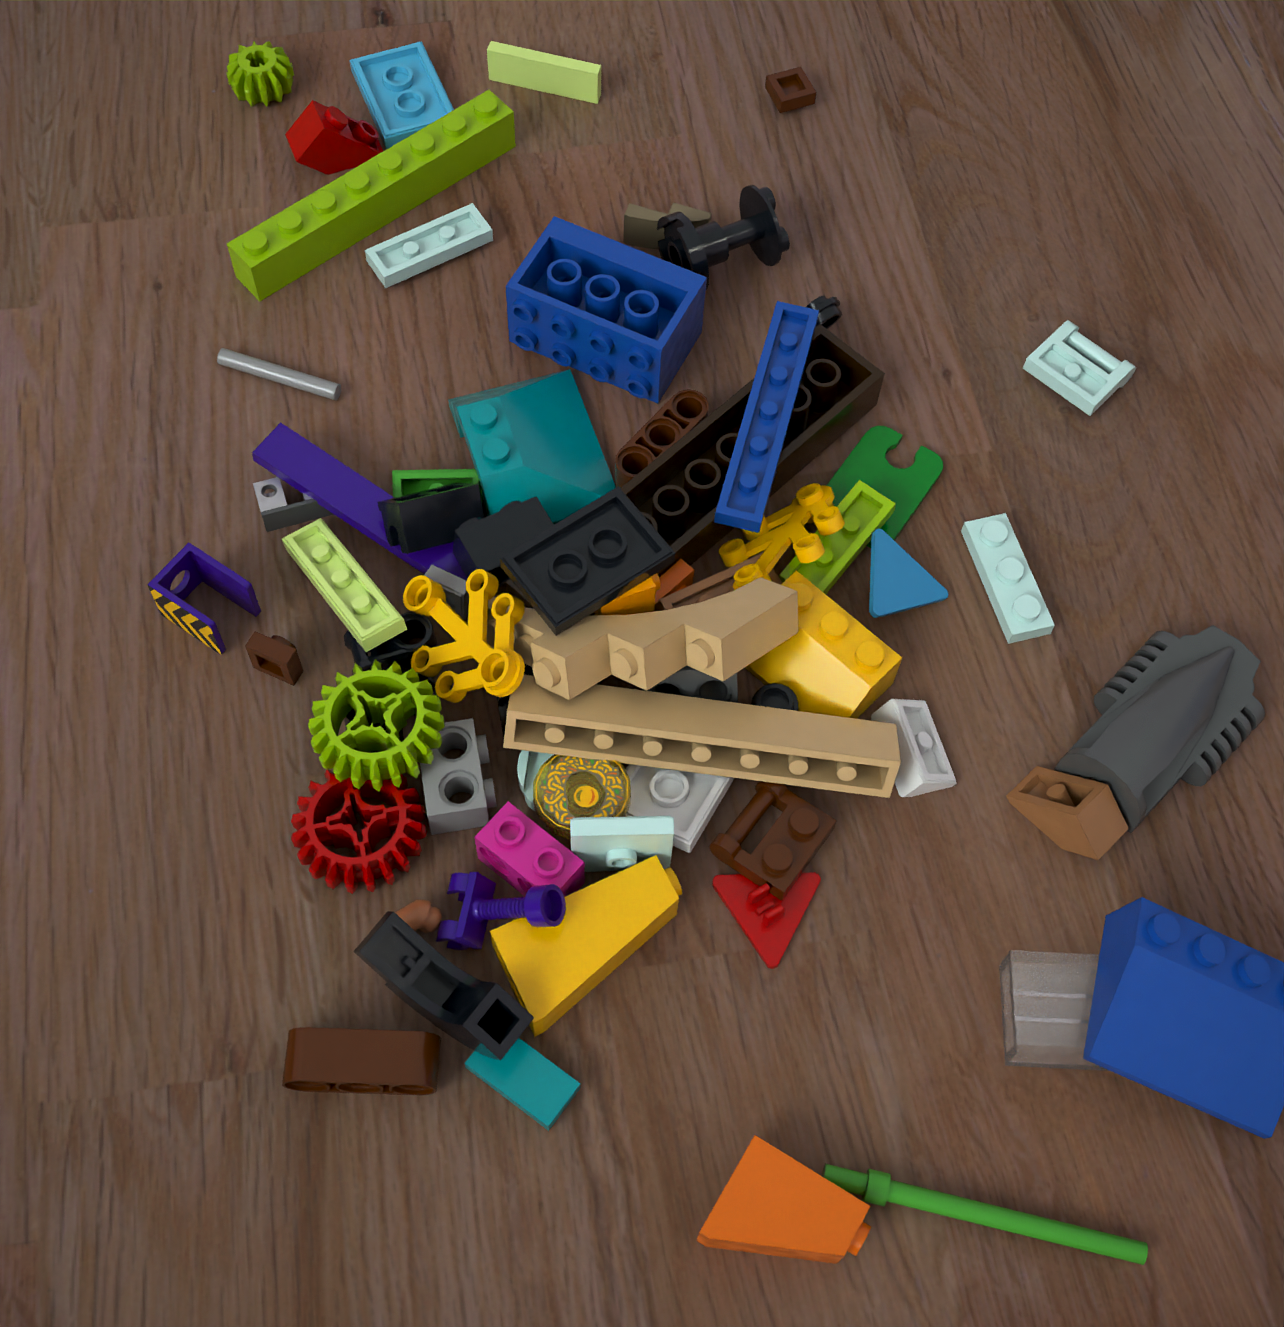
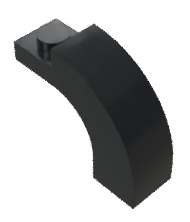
M387 911L353 951L387 982L385 985L415 1011L455 1040L489 1058L502 1060L534 1018L497 983L479 980L448 961L393 911Z

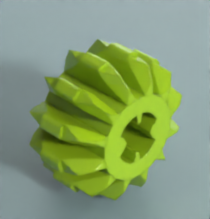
M253 41L252 46L245 47L239 45L238 53L229 55L228 72L226 74L228 83L231 85L238 101L247 100L251 107L260 102L264 103L267 107L270 101L282 102L283 95L292 93L291 86L294 71L292 63H290L283 47L273 48L270 41L263 45H257Z

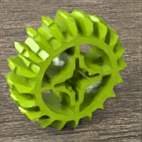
M375 659L371 670L363 671L355 663L353 667L354 675L347 678L345 675L337 672L335 677L337 687L322 685L321 695L323 700L313 701L311 709L314 718L309 719L308 723L310 733L313 735L311 740L312 748L315 753L320 755L319 760L322 767L326 770L333 769L334 776L340 783L351 776L353 786L359 790L367 780H371L373 788L379 792L383 786V780L391 778L392 783L399 788L402 783L401 774L407 772L410 776L417 778L420 774L417 762L431 765L434 759L431 749H438L442 744V737L439 732L443 731L445 722L443 715L440 714L442 710L441 701L437 695H433L432 685L428 680L419 682L418 673L413 668L402 674L400 665L394 661L387 670H382L381 663ZM354 709L356 714L354 719L346 725L347 730L338 736L342 721ZM415 714L416 721L410 734L401 742L398 733L407 725L406 720ZM367 717H368V718L370 719V721L372 722V724H371L370 727H369V723H368ZM380 723L381 726L374 727L373 724ZM384 723H385V726H386L387 733H386L385 730L382 728V726H383Z

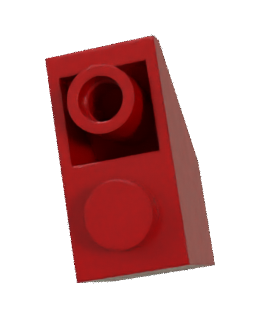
M313 100L285 134L296 162L326 175L358 167L383 152L378 140L379 134L370 123L364 120L357 121L346 116L334 106L327 107Z

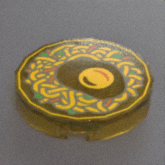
M554 754L540 766L534 779V808L538 817L540 816L552 833L571 840L570 819L578 817H626L631 805L630 778L624 766L617 760L586 759Z

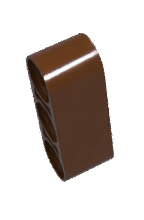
M686 389L673 395L619 450L615 458L616 487L619 486L621 488L637 475L630 473L641 472L708 416L709 403L701 392Z
M316 1027L293 1028L288 1033L282 1086L287 1089L303 1092L387 1095L434 1094L437 1091L441 1037L424 1031Z

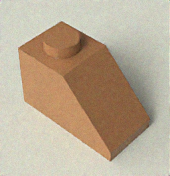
M1036 766L1006 795L1013 807L1061 849L1095 860H1099L1129 829L1109 785L1098 781Z

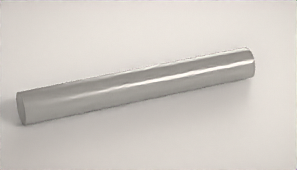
M221 348L217 356V362L220 365L336 401L341 394V384L229 349Z

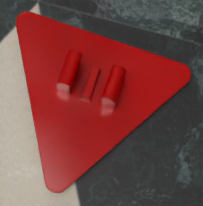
M815 872L802 873L782 901L769 893L770 887L767 883L758 886L742 874L716 875L713 878L712 886L768 968L774 969L778 967L820 884L821 878Z

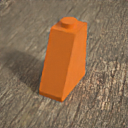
M754 1135L701 1228L696 1241L705 1247L837 1264L847 1251L856 1256L871 1229V1226L863 1221L870 1205Z

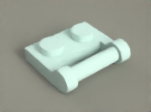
M1067 320L1026 358L1023 369L1091 416L1119 387H1123L1129 381L1136 370V366L1127 360L1119 361L1078 332L1079 327Z

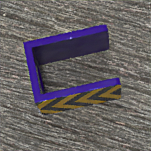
M188 542L147 585L162 616L222 655L226 647L216 623L184 601L185 598L201 582H204L255 617L261 613V609L253 586L249 581ZM185 570L181 583L170 591L174 578Z

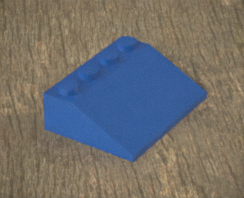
M1141 897L1105 916L1083 1059L1261 1138H1270L1284 1107V962Z

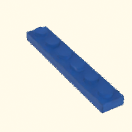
M780 301L776 303L716 508L715 523L752 532H760L815 332L819 310Z

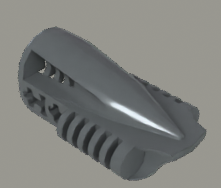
M1214 625L1196 635H1183L1180 639L1169 632L1157 631L1117 671L1115 676L1104 685V688L1094 695V704L1102 716L1060 759L1054 771L1086 779L1093 778L1098 782L1108 784L1129 828L1127 831L1131 834L1180 779L1193 786L1205 785L1210 780L1211 775L1220 769L1221 764L1228 760L1231 753L1236 751L1241 742L1246 740L1251 731L1264 720L1265 710L1262 704L1252 695L1255 690L1253 678L1261 661L1240 640Z

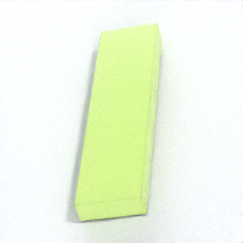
M322 518L282 538L287 552L365 652L407 630L403 617Z

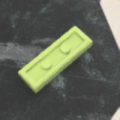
M491 41L487 48L489 80L598 104L601 96V65Z

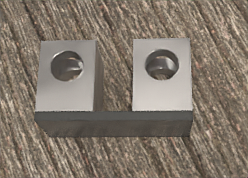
M279 477L253 483L267 532L333 515V513L319 505L316 500L304 493L305 501L287 505ZM267 489L275 490L272 493H264Z

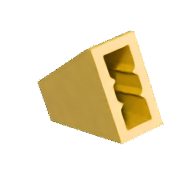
M657 855L565 896V915L558 926L537 928L532 926L525 917L517 918L490 931L492 947L518 1003L534 1017L529 1024L534 1037L548 1030L677 915L678 896L682 895V888L672 868L664 869Z

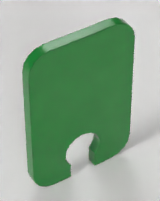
M875 426L864 434L826 486L831 487L834 493L833 504L836 507L859 480L896 503L894 513L881 527L895 541L939 479L943 470V461L938 454L921 445L915 454L913 465L905 469L893 467L888 463L886 453L898 446L903 435L886 426ZM871 541L866 546L871 548Z

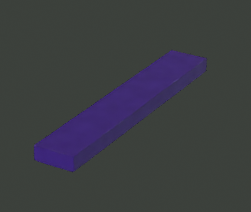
M281 422L252 452L254 462L301 493L313 498L319 505L421 573L425 574L430 566L434 565L467 581L464 571L453 554L454 542L412 553H402L400 545L391 547L386 537L382 513L379 511L377 502L394 497Z

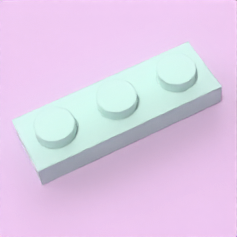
M471 203L366 249V261L384 287L388 288L493 241V230L475 205Z
M1006 513L964 522L961 533L1008 644L1051 634L1055 624Z

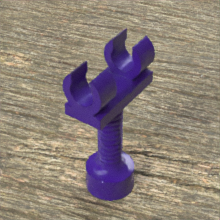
M470 872V874L453 873L450 878L447 894L459 893L458 901L463 902L459 921L444 920L440 922L436 942L448 941L447 948L454 950H467L469 947L482 949L487 922L492 919L526 917L528 922L537 928L558 926L562 922L566 910L563 892L554 884L536 885L527 891L525 897L493 899L495 882L479 872Z

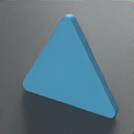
M878 528L871 534L869 613L873 618L941 602L948 598L947 589L886 532Z

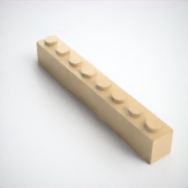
M524 675L519 687L510 694L503 748L608 760L609 762L616 761L617 763L890 798L901 763L897 727L893 723L595 684L571 700H568L535 684V677L531 675Z

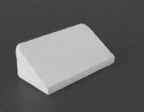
M890 699L872 714V721L896 724L901 763L895 779V785L901 797H913L950 788L957 784L925 700Z

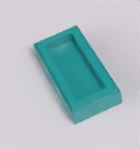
M520 1038L516 1040L502 1060L492 1059L474 1051L464 1063L466 1069L548 1131L581 1088V1084Z

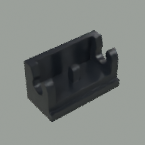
M453 483L377 502L379 511L382 513L388 543L391 547L400 545L402 553H412L454 542V532L464 522L475 517L484 518L478 484Z

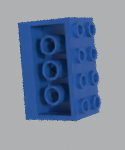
M554 216L506 285L509 342L516 344L523 350L533 351L548 357L561 366H569L586 373L599 382H607L622 388L637 398H645L658 404L702 333L707 277Z

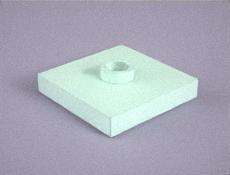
M627 816L578 817L570 819L571 852L585 862V872L622 871L657 855L662 867L666 869L671 864L674 817Z

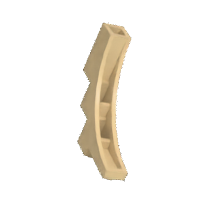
M760 577L734 591L686 606L630 615L587 616L557 636L535 609L525 607L522 619L514 625V651L522 656L524 664L532 667L535 684L568 700H571L610 675L646 691L685 666L725 681L798 633V592ZM496 597L488 600L487 643L493 649L496 619L492 616L491 607Z

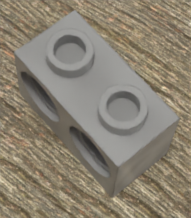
M473 718L445 722L443 731L439 732L442 737L440 748L431 749L434 757L432 764L420 763L431 835L484 827L489 822L487 808L497 807L493 779H483L480 764L490 763L486 734L476 736ZM451 749L465 751L461 757L456 759L443 757ZM458 792H466L472 795L465 803L456 804L449 801L450 797Z

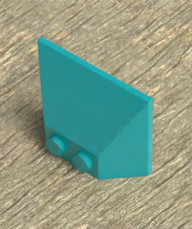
M571 369L448 399L460 438L465 437L482 487L483 505L487 516L499 512L510 502H523L537 496L555 525L616 488Z

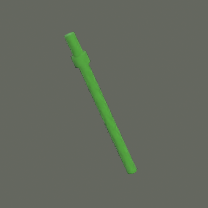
M826 1163L823 1168L822 1177L847 1192L862 1195L863 1202L883 1207L886 1202L1141 1265H1144L1147 1259L1148 1245L1146 1242L891 1180L890 1173L868 1168L866 1173Z

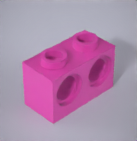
M509 801L474 837L478 859L524 897L531 887L550 884L558 886L565 897L578 891L585 883V862Z

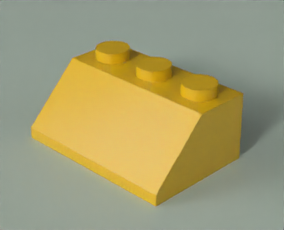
M796 570L781 585L798 592V633L745 668L765 685L778 683L789 687L798 699V711L857 719L894 683L902 657Z

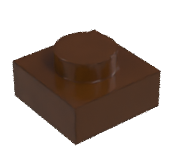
M802 67L766 76L765 88L779 113L815 104L817 92Z
M255 631L245 645L253 668L293 686L303 673L296 647L281 636L273 635L270 638Z

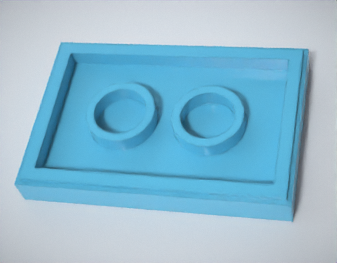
M422 41L349 60L352 74L386 149L454 110Z

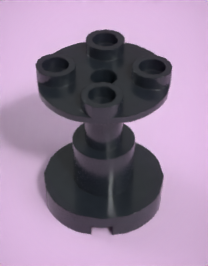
M755 185L744 187L740 193L739 202L741 220L720 227L717 222L712 221L695 228L689 218L682 212H674L661 217L657 223V230L664 228L665 239L658 241L661 259L707 277L706 290L709 285V267L727 261L729 251L749 244L758 259L766 266L778 264L781 260L782 252L789 250L790 242L786 230L779 226L774 211L776 202L772 191L768 187L759 189Z

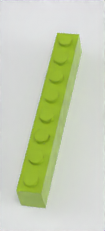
M487 90L226 243L236 278L259 302L516 147L514 111L493 92Z

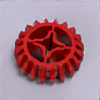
M326 770L324 773L327 782L323 785L310 780L308 787L313 797L298 796L297 805L302 812L292 814L291 823L297 831L292 833L291 840L294 847L300 848L297 853L300 863L304 866L310 865L309 872L314 879L318 880L326 875L325 882L333 890L344 880L347 892L353 894L357 889L358 882H365L367 890L374 892L376 889L375 879L383 876L386 883L393 884L395 878L392 870L394 868L403 872H409L411 866L406 856L420 857L422 849L420 843L416 840L424 839L427 831L426 826L420 823L426 818L424 806L417 804L420 800L419 793L414 788L407 789L406 777L401 774L402 783L399 788L392 783L391 778L383 780V786L379 792L373 788L371 780H367L359 790L353 786L351 776L340 783L331 770ZM362 798H375L387 803L391 807L385 808L384 804L370 805L365 803ZM344 803L338 813L328 816L336 807ZM356 812H359L361 820L365 825V828L361 830L362 842L359 841L357 832L353 827L357 824ZM392 836L387 844L374 852L376 844L381 839ZM334 845L335 849L344 847L353 849L357 853V857H345L335 854L325 846Z

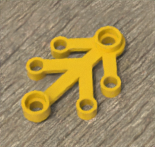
M817 483L802 487L797 491L791 505L766 518L765 516L763 517L759 533L741 529L745 538L750 542L745 544L742 539H733L720 547L719 554L725 566L729 568L765 550L755 564L743 566L734 574L735 582L733 583L734 590L760 577L771 581L769 577L770 571L791 543H793V549L801 563L816 561L824 554L825 549L819 536L815 533L809 534L804 526L806 523H815L819 534L824 536L834 534L843 528L845 522L839 508L833 504L835 496L831 487L820 486Z
M483 569L474 570L466 581V591L469 594L468 623L446 603V594L442 585L424 575L411 579L403 593V603L408 610L416 614L425 615L426 617L432 616L456 640V642L432 648L426 645L420 647L413 653L411 658V667L415 672L426 677H434L444 665L472 658L479 663L476 669L460 674L448 670L438 677L435 684L436 694L440 698L452 703L460 702L466 696L467 691L485 688L489 694L496 697L508 696L519 687L525 672L522 656L514 651V625L524 615V603L521 599L509 593H502L495 598L491 607L492 616L496 619L493 649L487 643L488 600L492 599L497 593L499 582L495 575Z

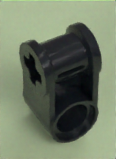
M414 612L402 614L401 616L405 621L407 630L371 649L370 656H368V652L363 650L349 630L344 634V643L351 650L354 663L358 664L363 671L371 670L375 659L381 663L382 670H387L394 661L400 665L402 672L412 669L411 658L415 651L423 645L431 648L438 646L429 618ZM413 638H424L421 642L417 644H406L409 640Z

